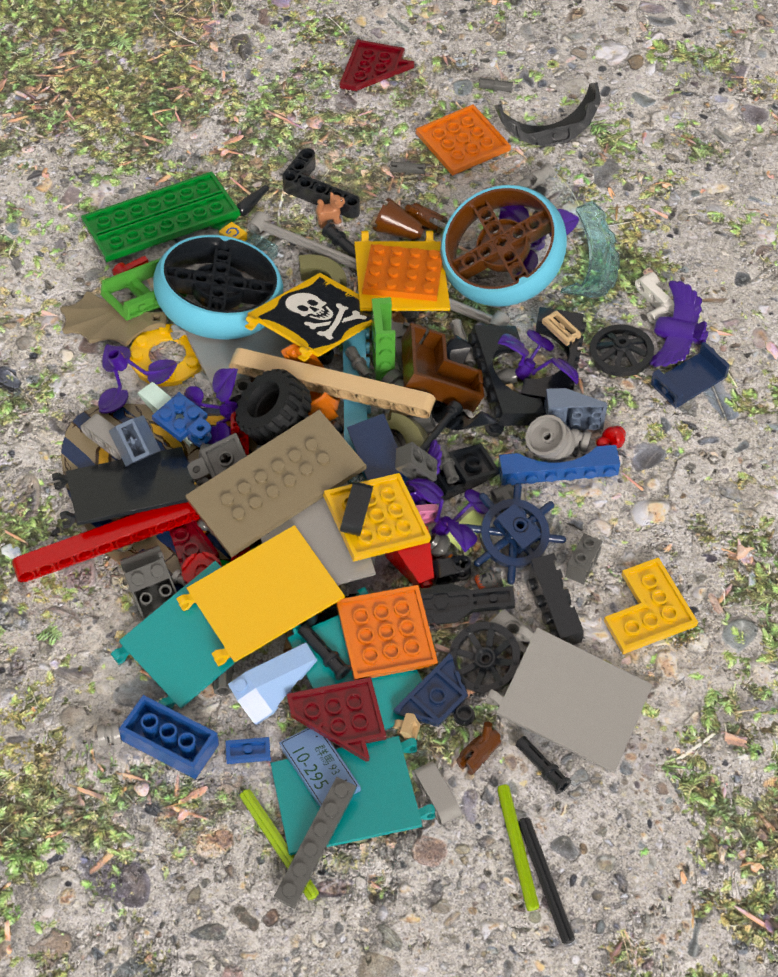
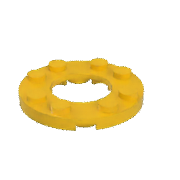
M166 324L165 328L159 327V329L142 332L136 337L130 347V360L143 370L149 371L148 367L153 363L149 358V352L153 346L159 345L163 341H174L183 346L186 351L183 361L177 364L176 369L168 380L161 384H156L157 386L169 387L180 385L182 381L190 377L193 378L202 369L187 336L183 335L177 340L172 339L170 335L173 332L171 326L175 324ZM131 365L139 378L150 384L147 379L148 375H144Z

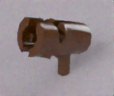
M419 203L407 204L405 210L421 222L423 226L439 234L444 229L433 224L430 219L435 218L447 224V217Z
M484 722L482 733L473 739L456 759L457 764L462 770L466 766L469 767L468 774L473 775L501 744V736L496 730L492 729L491 722Z

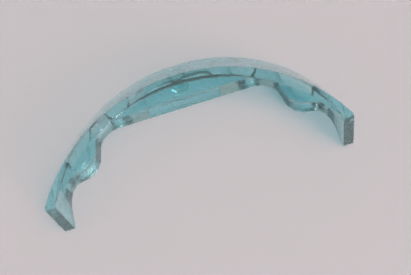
M590 201L576 208V213L583 225L589 248L587 275L581 285L574 283L562 288L561 293L598 298L606 295L615 286L620 260L619 253L615 250L614 245L617 242L615 234L609 229L605 220L608 217L594 201Z

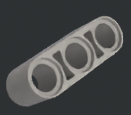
M94 414L81 425L82 432L114 458L120 460L121 456L109 433V430L115 426L99 414Z
M433 761L412 770L414 781L427 804L434 805L435 818L440 825L462 815L456 799Z

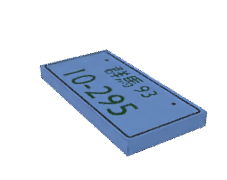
M307 728L279 742L283 753L319 808L336 777L357 786L354 794L361 791L360 785L331 742L312 729Z

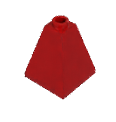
M430 542L385 553V557L413 585H418L419 588H430L433 585L434 571Z

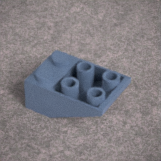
M567 388L546 389L544 409L545 415H554L560 418L570 430L572 428L578 430H600L604 427L607 403Z

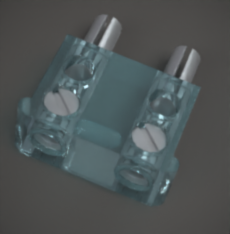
M266 232L260 236L255 233L245 241L263 251L271 260L278 256V248L283 245V241L280 239L275 243L268 241L266 238L269 237V234Z

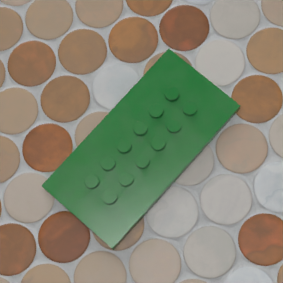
M211 171L81 215V220L106 262L238 217L240 216V210Z

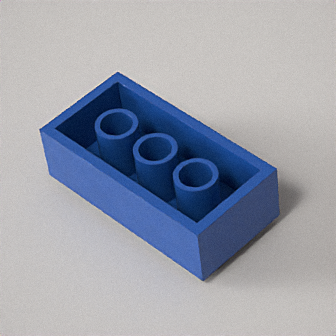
M145 695L140 698L119 728L123 742L195 780L219 746L217 732Z

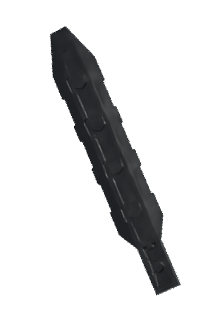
M443 584L419 589L428 624L457 623L474 612L515 608L513 586L470 590L455 584ZM358 593L349 594L345 598L355 597ZM336 603L317 614L318 620L314 625L337 616Z

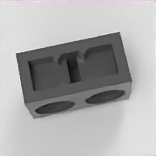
M413 442L396 448V470L410 480L417 478L428 479L432 482L437 480V460Z
M584 533L567 564L565 577L584 585L600 555L603 541Z

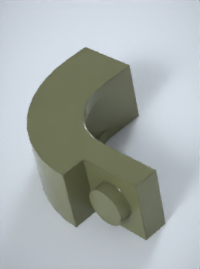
M314 254L298 255L301 281H306L318 273H322L347 287L346 274L342 267L334 260Z
M393 412L391 417L385 416L390 430H398L403 435L406 444L413 442L420 447L427 439L428 435L425 429L414 419Z

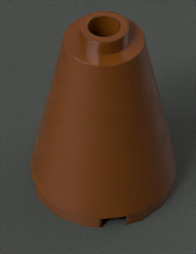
M387 198L388 204H383L375 220V223L378 225L373 227V230L414 241L417 238L420 239L425 230L422 228L423 224L391 198Z

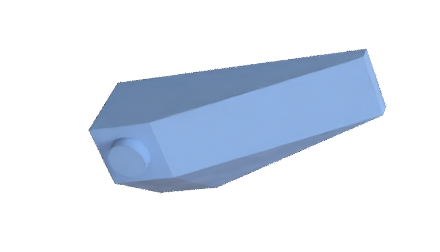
M304 643L246 671L228 683L242 708L254 724L258 725L276 712L279 708L278 705L285 698L286 694L292 692L291 689L298 680L303 679L317 659L308 644Z

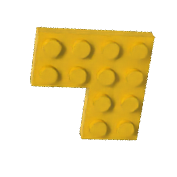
M659 557L622 570L621 575L638 604L604 617V623L622 654L697 626L698 621Z

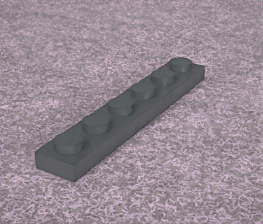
M339 777L335 778L280 883L274 899L295 909L357 786Z

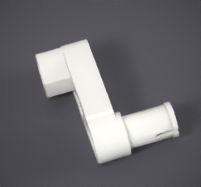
M649 272L635 281V286L639 293L656 307V309L647 313L648 320L651 323H655L658 317L673 314L674 301L658 287L660 281L654 272Z

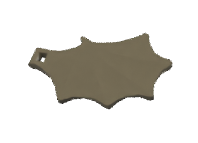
M89 291L85 292L84 297L76 304L60 307L61 314L66 318V324L62 328L63 333L81 334L90 344L102 340H113L128 346L140 333L159 329V327L165 328L167 316L164 312H144L126 321L106 300Z

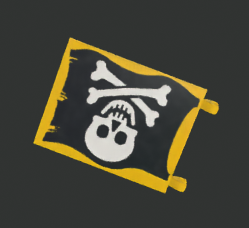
M318 273L249 312L246 317V321L249 323L245 325V328L253 330L259 323L300 346L299 352L302 354L298 356V359L306 361L312 354L319 357L372 325V311H360L358 293L322 273Z

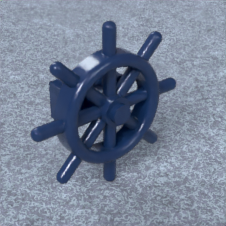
M519 483L514 485L513 499L503 500L496 504L485 493H481L479 499L488 508L481 526L465 524L474 533L480 534L481 545L485 551L474 560V565L480 567L491 558L497 564L507 567V583L509 585L515 583L516 568L529 566L531 559L541 557L549 542L561 544L566 542L565 536L550 534L549 525L544 516L554 508V502L549 501L538 509L535 505L521 500L522 486ZM495 517L496 519L493 522L495 527H490V523L492 519ZM490 535L503 536V538L493 545ZM539 541V544L536 550L534 551L531 548V545L534 542ZM507 544H510L509 556L499 552ZM523 551L528 555L517 558V553L521 554Z

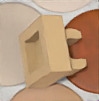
M406 713L404 721L395 720L393 728L398 729L397 735L403 736L405 740L409 738L417 739L421 725L414 714Z

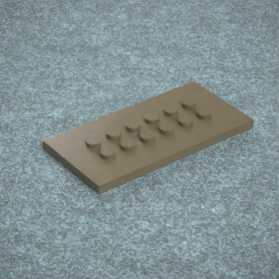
M318 410L191 491L185 497L230 557H233L323 498L325 490L340 487L367 468L366 464L324 414Z

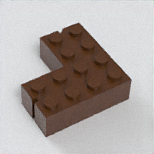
M410 323L401 338L404 387L430 393L437 401L449 404L450 401H457L461 404L463 410L474 412L484 398L482 370L448 360L446 336L444 333L430 329L422 343L419 344L427 328Z

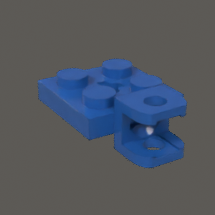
M180 392L152 415V420L180 442L187 437L194 445L201 447L202 443L207 444L212 439L210 433L211 425L206 421L208 418L207 413ZM182 414L184 418L176 419V415Z

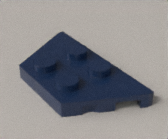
M449 653L398 704L393 712L405 717L406 713H412L418 721L439 727L468 697L466 688L461 682L459 671L456 670L452 655Z

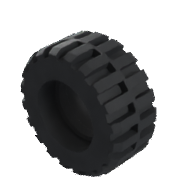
M272 369L271 371H265L263 375L255 377V380L247 385V389L243 390L241 399H238V408H236L235 414L240 430L259 445H265L309 416L308 412H311L310 403H312L310 391L287 370Z

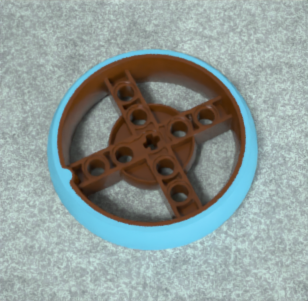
M501 185L482 190L464 201L451 215L445 226L440 250L443 269L453 287L463 296L476 303L496 307L519 304L543 291L559 272L567 247L565 224L557 208L537 191L517 185ZM505 206H524L538 212L518 223L511 219L498 220L493 210ZM479 218L484 228L477 238L476 248L456 258L462 236L469 226ZM551 232L550 246L544 259L529 274L523 262L528 257L530 244ZM489 268L496 272H509L514 283L488 287L474 284L467 279Z

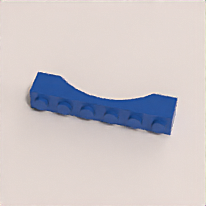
M616 445L597 446L580 458L560 463L537 461L519 453L499 455L498 469L500 470L501 486L507 484L513 486L517 483L534 484L536 482L612 477L619 474L620 460Z

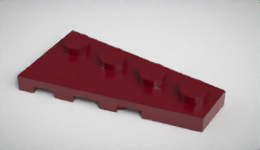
M196 520L169 530L181 569L185 559L194 553L209 552L220 558L219 553L201 527L198 526Z

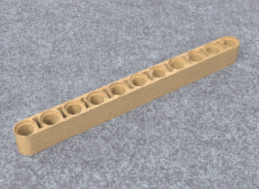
M243 348L235 349L229 363V368L238 369V374L251 377L263 375V372L271 371L272 369H284L301 381L309 391L321 394L326 392L333 397L420 418L430 417L436 400L432 394Z

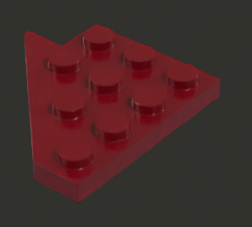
M357 39L340 81V88L351 91L361 90L413 69L415 61L403 59L405 54V48Z
M371 677L286 694L291 718L366 762L370 759L366 744L386 740V732Z

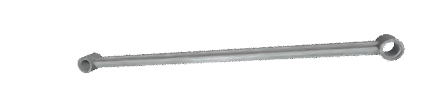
M258 211L247 224V229L254 235H260L262 231H265L356 270V258L269 223L270 219L264 212ZM449 298L451 310L486 325L507 326L510 321L508 315L504 312L497 311L492 316Z

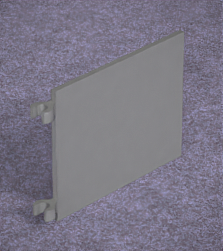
M246 307V308H241V309H236V310H231V311L244 310V309H248V308H251V307ZM176 324L171 326L173 332L170 333L173 340H177L183 335L187 336L205 375L202 373L194 375L196 379L194 385L200 389L207 384H210L213 389L214 374L219 369H230L229 363L237 348L285 358L281 350L293 344V342L267 327L253 335L229 340L202 337L190 333ZM238 373L236 375V380L240 378L255 379V377Z
M348 482L344 483L340 487L348 485ZM324 497L261 538L263 544L295 525L337 585L376 575L371 557L353 562Z
M521 626L515 638L529 643L504 697L491 689L485 702L499 707L496 712L497 715L615 773L653 684L538 627L532 633L528 628Z

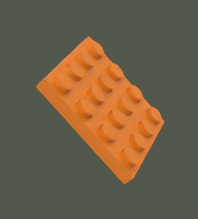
M474 104L416 128L415 134L452 176L511 150V145Z
M371 244L362 294L437 301L442 269L440 251Z
M418 585L344 598L336 602L354 680L369 677L375 678L438 665Z

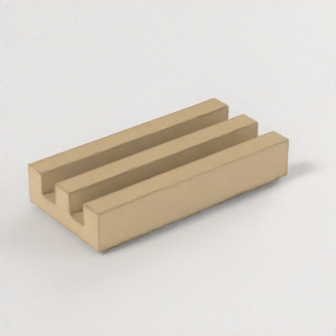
M557 310L542 319V324L566 346L570 342H574L575 338H581V332Z

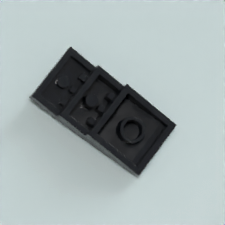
M482 443L448 452L455 462L454 467L459 476L457 482L447 483L446 476L443 470L440 469V472L437 474V480L434 483L444 493L441 498L447 500L499 475L500 470Z

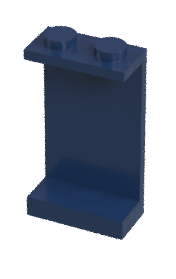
M703 342L700 353L667 373L663 374L659 369L654 371L651 385L676 409L727 378L730 365L712 347Z
M384 413L347 427L357 455L366 464L367 469L364 472L367 480L400 473L395 469L396 448L398 446ZM400 473L404 483L410 480L408 477Z

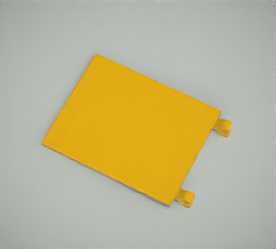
M361 231V241H354L360 311H372L373 298H388L387 296L362 294L371 244L440 251L441 241H434L433 231H426L425 241H369V231ZM443 265L437 301L391 297L392 311H450L446 273Z
M294 525L188 586L189 594L180 595L176 599L182 611L188 610L193 603L197 604L224 646V649H218L212 653L216 664L221 666L228 658H232L234 663L345 598V595Z

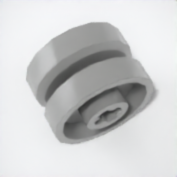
M544 415L536 418L531 422L526 431V445L542 462H564L574 451L575 437L573 432L560 418L554 415Z

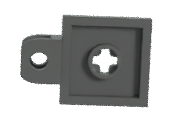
M234 433L200 450L203 457L189 463L187 468L191 478L195 480L198 486H201L245 458L247 454L237 433ZM225 456L231 457L230 462L227 464L222 463Z

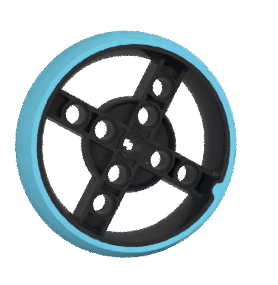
M220 235L195 236L176 243L161 257L153 276L154 293L165 315L182 329L211 339H238L259 332L265 328L260 323L253 330L245 328V325L249 323L246 321L248 313L283 294V282L279 270L263 251L245 241ZM213 263L204 265L197 270L184 268L195 264ZM235 268L246 272L255 279L244 278ZM179 293L193 295L200 304L207 308L187 300ZM240 303L256 305L244 310L225 311L238 306Z

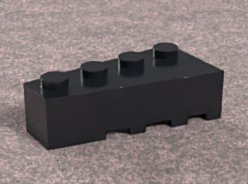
M555 553L531 559L529 579L526 582L529 591H533L536 607L542 611L543 623L548 625L550 634L572 645L581 643L584 630L575 606L570 607L571 597L569 590L563 588L561 569L556 570L555 561L557 558Z

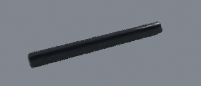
M529 817L521 818L518 822L561 941L563 944H570L575 940V936L532 821Z

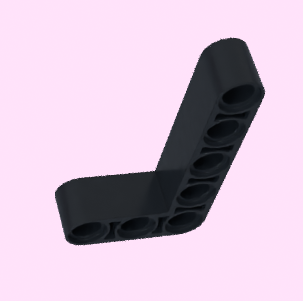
M310 148L302 149L282 174L283 191L315 205H318L317 201L319 199L324 204H330V192H332L334 195H339L345 200L344 205L340 208V215L350 219L357 218L360 215L359 197L309 177L316 167L315 151Z

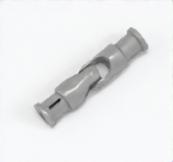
M545 163L541 169L533 171L514 185L534 190L544 184L545 180L556 175L555 168L552 164Z

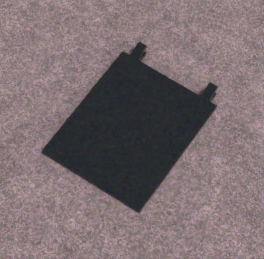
M177 447L159 451L129 466H125L121 459L66 471V475L53 473V481L60 480L54 483L56 490L62 489L68 483L75 512L63 511L60 513L61 520L68 519L62 522L63 528H70L75 522H77V526L188 502L185 495L196 488L187 468L188 463L183 448Z

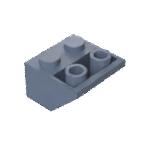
M144 415L128 420L109 430L125 466H129L161 451Z

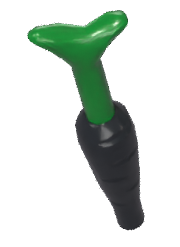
M263 185L259 190L253 192L236 205L240 210V216H246L269 190L267 185ZM238 217L212 225L210 227L220 231L230 222H234Z

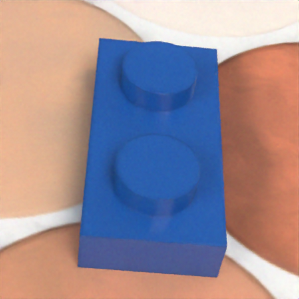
M269 737L225 741L227 764L271 761Z

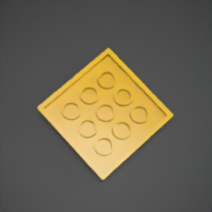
M400 473L360 482L373 486L360 536L340 531L352 484L325 490L323 493V497L353 562L429 543L431 540V536Z

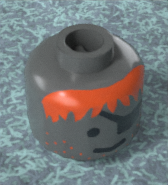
M492 569L477 574L474 577L475 584L472 585L474 590L504 586L498 571L494 572Z

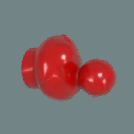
M621 426L606 428L602 436L596 439V446L616 445L617 449L621 448L625 442V430Z

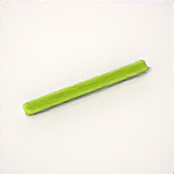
M507 784L499 785L497 792L527 911H535L539 908V903L510 787Z
M250 789L243 790L239 795L240 799L288 869L295 855H289L287 843ZM311 879L303 892L307 900H313L319 895V891Z

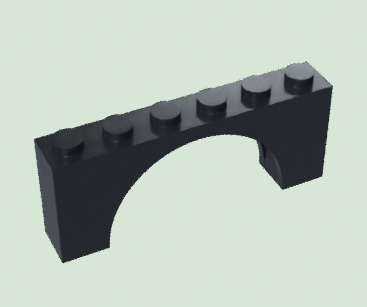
M540 307L536 332L548 336L559 343L566 352L567 362L577 370L578 365L575 364V361L579 362L581 350H578V347H582L584 336H581L579 339L575 338L574 342H570L566 346L542 324V319L556 311V309ZM557 310L581 333H585L586 322H583L584 314ZM560 370L545 378H524L521 394L532 398H541L544 406L546 389L567 388L573 391L575 382Z
M474 325L471 333L468 335V342L471 344L477 369L482 370V384L487 393V401L492 409V417L497 419V426H529L536 418L546 414L541 398H532L513 391L500 380L493 366V359L497 356L515 352L505 345L498 344V341L504 334H511L520 340L516 326Z

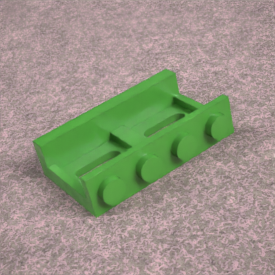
M161 258L102 280L100 295L126 321L144 312L160 308L154 291H150L142 281L154 276L156 266ZM128 288L136 298L128 300L122 305L111 293ZM179 293L183 297L187 296V294Z
M391 297L372 299V356L375 380L381 381L389 371L395 369L396 333L395 330H391Z

